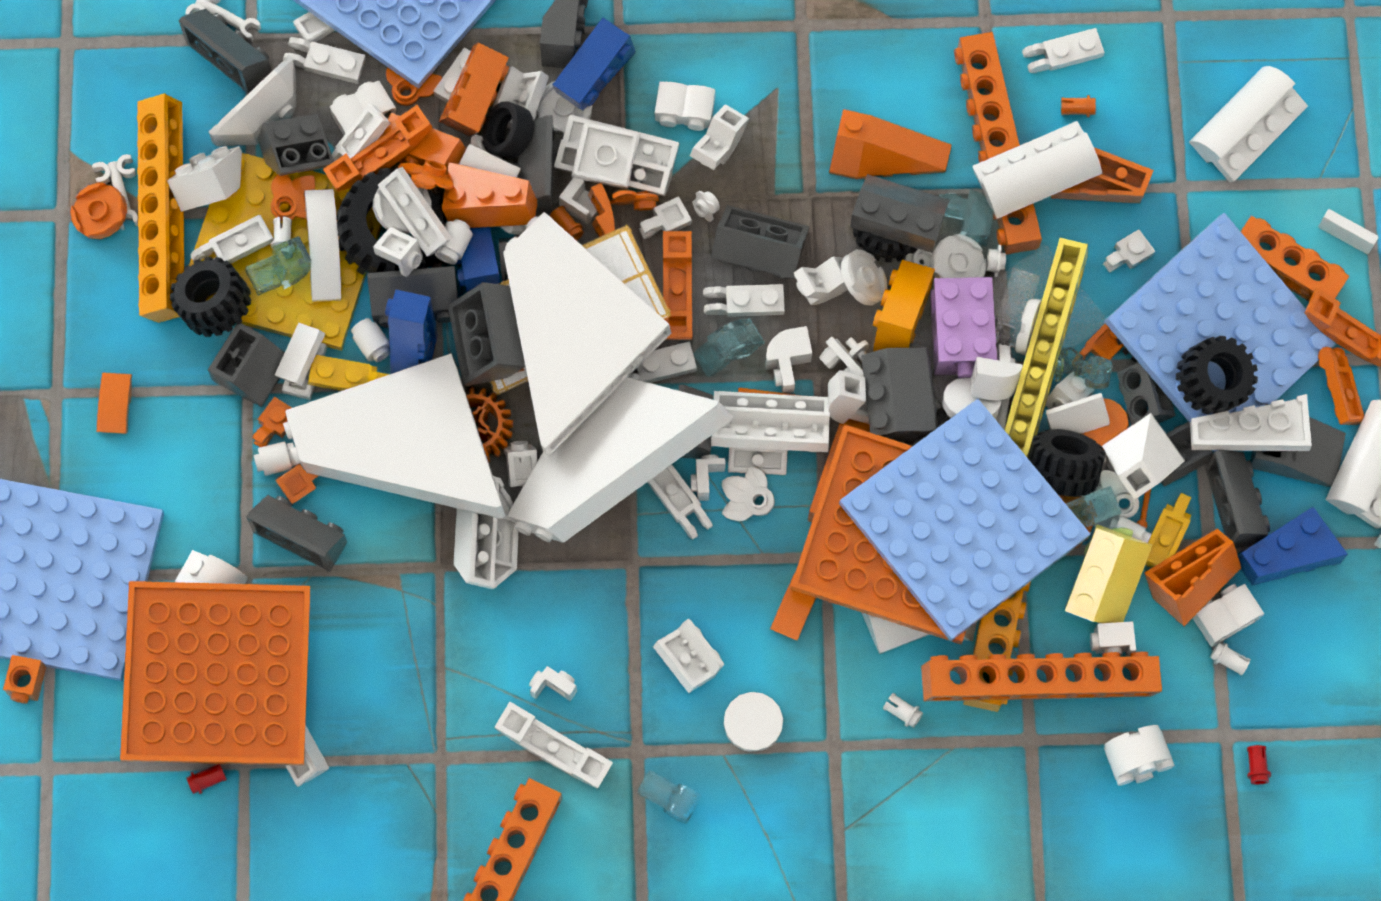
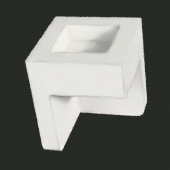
M573 178L559 196V206H564L569 214L588 225L597 211L588 197L589 192L585 190V181Z

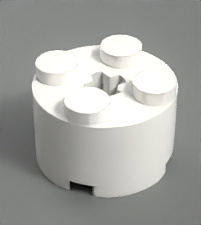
M1159 725L1138 728L1139 732L1129 735V732L1105 743V753L1118 786L1128 784L1136 780V783L1145 782L1154 777L1152 772L1156 770L1163 772L1175 766Z

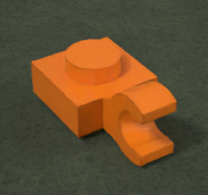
M274 396L258 418V423L262 426L252 437L255 440L254 444L258 447L267 446L275 434L283 438L286 434L283 423L288 421L285 410L292 407Z
M297 464L275 479L287 499L294 504L316 489L312 480L317 478L318 475L306 473L301 464Z

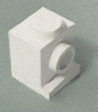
M1133 621L1097 624L1094 633H1090L1091 650L1096 651V654L1119 652L1120 656L1122 652H1126V657H1130L1131 653L1136 652Z

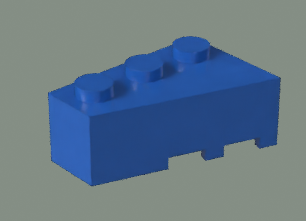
M602 18L552 84L555 92L582 111L587 106H592L602 89L636 53L630 35L605 18Z
M490 227L469 228L473 236L462 259L457 260L456 265H462V269L457 270L460 287L466 286V292H469L482 282L501 285Z
M1312 507L1243 551L1238 558L1242 572L1253 586L1285 578L1292 574L1304 571L1309 572L1328 565L1341 564L1348 554L1315 508Z

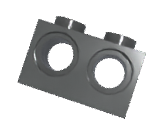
M1139 362L1117 372L1119 389L1124 397L1127 408L1126 414L1131 426L1152 413L1158 423L1176 416L1172 401Z

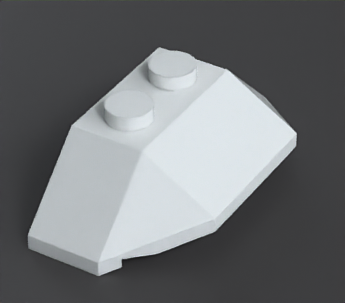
M290 55L209 131L214 145H257V138L263 123L289 119L292 116L296 107V68L294 60Z
M495 476L493 478L506 517L500 519L457 508L454 566L464 581L468 584L489 589L496 588L517 570L519 531L514 528L515 523L507 517L513 502L503 488L504 484L501 478Z

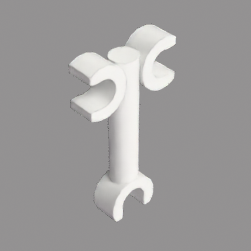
M196 0L195 4L187 7L186 15L203 9H207L213 15L218 13L229 25L239 29L247 37L248 42H252L254 39L253 35L248 33L247 30L251 27L259 31L261 29L258 20L254 18L243 20L216 5L221 0Z
M122 155L118 161L108 164L104 162L94 163L92 165L94 172H105L102 177L95 178L96 182L108 184L110 181L112 182L113 187L118 189L126 200L127 214L125 219L132 218L135 226H138V215L130 208L122 177L130 179L137 175L134 168L124 169L126 164L133 162L131 155ZM124 224L120 227L121 230H125Z

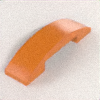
M415 105L395 119L394 122L397 126L351 158L346 153L323 169L337 192L350 189L357 180L361 181L364 175L370 172H374L376 175L380 169L392 167L424 139L431 130L432 125L418 105Z
M663 231V300L671 314L670 317L664 319L669 323L671 334L665 340H692V231Z
M1316 288L1304 312L1308 319L1323 334L1347 351L1381 367V335L1339 308L1341 302L1321 289Z

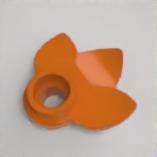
M388 67L386 70L387 81L392 86L393 99L403 106L414 104L420 97L433 95V90L442 79L440 75L431 74L418 89ZM404 90L411 91V94L408 96L401 95Z
M426 160L422 166L414 163H402L398 166V168L403 167L411 175V180L418 188L433 189L438 186L448 190L454 186L453 181L447 178V167L440 162Z
M277 174L271 183V191L274 196L271 202V212L275 218L280 217V221H283V217H288L291 220L295 217L306 219L304 190H315L314 176H301L292 181L288 175L279 176ZM282 204H288L290 210L283 212L279 207Z
M623 190L612 194L614 200L610 201V204H633L635 211L653 210L656 207L659 197L647 191L634 192Z

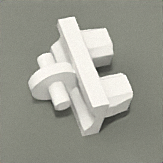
M831 336L826 341L828 347L820 355V360L829 369H832L842 360L847 366L844 370L845 372L864 377L863 367L856 359L859 358L862 361L861 355L867 354L865 351L868 349L869 343L866 340L857 343L851 337L846 341V344L851 349L849 352L838 339H834Z

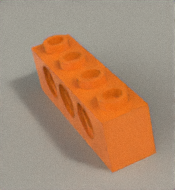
M1250 216L1241 230V233L1289 290L1307 301H1310L1316 288L1336 298L1349 278V275L1345 273L1342 267L1323 260L1313 249H1305L1300 246L1293 237L1274 230L1264 219H1256ZM1259 243L1269 244L1272 250H1264ZM1284 258H1292L1297 265H1288ZM1309 273L1318 274L1321 280H1313L1309 276Z

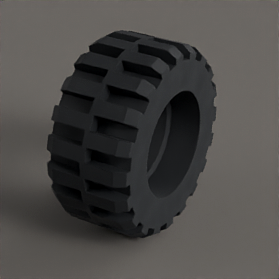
M389 168L380 169L376 175L374 172H370L364 175L361 181L357 180L349 192H347L337 212V231L340 237L338 240L340 251L345 250L347 252L345 260L349 265L355 262L359 266L356 271L362 275L365 272L400 271L397 264L375 254L373 246L378 240L371 234L366 221L367 214L373 207V198L379 188L378 184L391 174ZM427 189L431 198V208L445 227L447 219L441 207L443 197L440 193L435 195L432 192L433 189ZM421 249L423 258L416 269H425L432 265L437 258L435 253L426 256Z

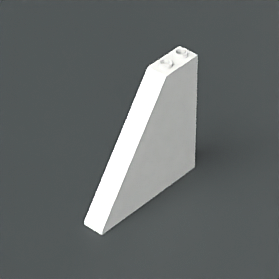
M543 212L539 217L536 216L528 222L526 230L519 237H514L507 243L503 254L540 443L544 453L549 457L671 334L669 323L550 216Z
M452 353L285 410L288 421L284 422L283 425L288 439L293 438L295 447L291 448L295 463H301L306 473L500 519L506 517Z
M627 377L549 457L543 451L508 512L507 517L515 523L514 528L524 535L530 536L531 533H534L546 542H550L553 539L564 543L732 420L733 415L719 401Z

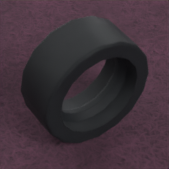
M509 101L500 102L494 106L484 122L482 136L485 148L491 153L507 159L515 158L522 154L532 138L534 128L533 117L530 111ZM512 119L511 131L504 141L505 129Z

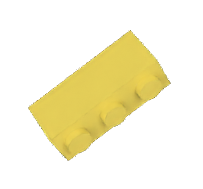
M1096 524L1068 598L1065 611L1098 623L1124 622L1153 545Z

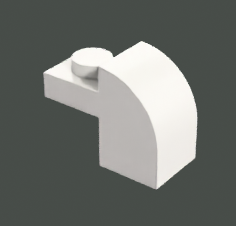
M725 104L712 117L706 135L693 147L690 156L712 170L720 163L724 165L738 145L749 118Z
M833 256L817 268L801 267L794 272L798 281L796 282L797 288L802 295L806 296L810 305L824 303L848 290L841 274L842 257Z
M807 326L784 330L778 333L768 345L765 367L766 370L773 369L775 385L781 386L782 393H794L795 381L792 365L811 362L812 349Z
M998 345L997 360L982 357L976 358L970 379L971 397L997 401L1008 399L1014 395L1023 365L1016 364L1015 359L1011 358L1010 346Z
M839 370L829 380L828 412H830V417L841 424H844L848 419L869 424L865 377Z

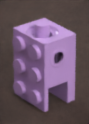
M992 277L934 278V290H930L934 375H958L959 379L971 378L977 357L997 360Z

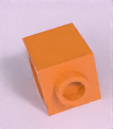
M16 655L11 656L3 690L11 696L10 700L27 704L29 700L38 701L46 671L45 664L37 659ZM23 675L31 676L27 686L18 687L17 683L20 677Z

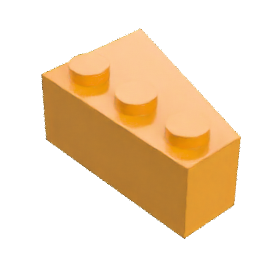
M902 259L899 269L892 270L888 286L892 287L890 290L885 289L881 300V306H884L883 310L877 309L873 321V326L877 327L873 352L885 348H909L910 343L914 342L916 336L914 332L919 319L922 318L932 287L934 268Z

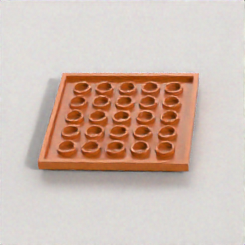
M844 424L790 589L950 641L839 505V501L912 446ZM966 631L951 642L962 645Z
M129 581L120 761L304 766L310 586Z

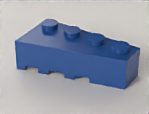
M395 290L393 299H388L385 310L389 326L391 374L431 361L438 338L431 298L429 296Z

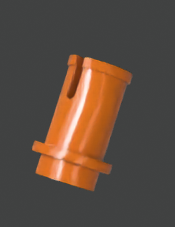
M1087 95V98L1061 97V115H1086V117L1095 115L1096 99L1090 98V95Z
M559 206L553 210L550 217L576 241L579 240L584 234L581 223H576L564 206Z

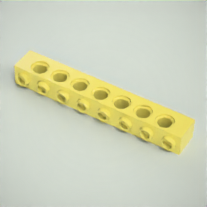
M1060 238L1005 426V432L1027 458H1029L1033 438L1037 435L1088 258V244Z

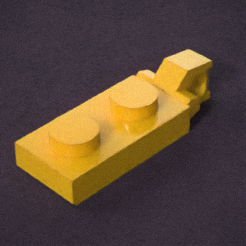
M316 355L311 364L308 385L344 391L390 374L376 372L377 367L370 366V364Z
M1180 493L1174 507L1167 504L1162 510L1148 541L1153 546L1146 561V566L1153 568L1176 554L1191 521L1189 520L1191 515L1185 512L1191 497Z

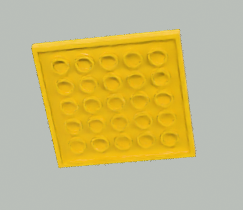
M242 153L240 188L227 199L209 204L194 250L208 243L210 239L257 215H261L274 239L273 219L275 217L271 212V202L274 196L271 191V183L277 173L266 165L264 158ZM310 170L287 174L291 181L301 176L312 175L315 178V190L333 189L337 216L342 201L350 189L337 192L326 174ZM282 204L279 207L283 212L290 210L288 204ZM372 207L367 214L366 221L371 234L378 240L382 225L376 219ZM295 217L291 225V241L294 243V247L290 254L284 256L276 255L271 248V244L231 264L247 283L251 295H249L251 305L246 306L249 311L247 315L241 317L243 320L241 323L245 326L291 338L298 323L324 332L325 336L321 343L326 344L328 348L342 351L367 272L364 275L357 272L356 270L359 266L355 262L349 265L345 260L347 252L345 250L340 251L339 249L341 300L312 302L307 219ZM213 252V253H212L210 256H208V257H212V259H214V258H216L217 256H216L215 252ZM192 258L190 260L189 266H192L194 264ZM214 293V294H212L211 296H209V297L206 299V301L209 300L210 298H212L216 293Z

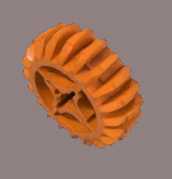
M471 387L469 388V395L466 396L470 408L478 407L472 414L475 422L479 423L478 432L481 440L485 441L483 447L488 462H490L489 454L492 453L494 456L499 457L500 451L498 447L502 449L507 448L508 443L505 439H511L513 436L512 432L508 430L514 426L513 420L508 419L511 416L510 409H504L506 406L504 400L496 402V393L493 392L486 397V389L482 388L478 395L475 394L474 388ZM489 412L498 421L495 433L485 424Z

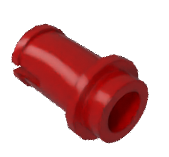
M1253 745L1247 747L1250 770L1247 778L1251 780L1253 785L1269 783L1271 772L1268 771L1266 746Z
M220 764L196 774L190 772L191 776L186 777L193 794L197 792L202 794L201 790L227 780Z

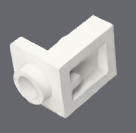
M389 227L373 246L376 255L397 264L401 275L405 277L420 265L423 258L418 239L392 227Z
M514 441L510 443L511 446L504 448L507 460L508 484L510 487L524 486L537 463V450L532 444H528V441Z

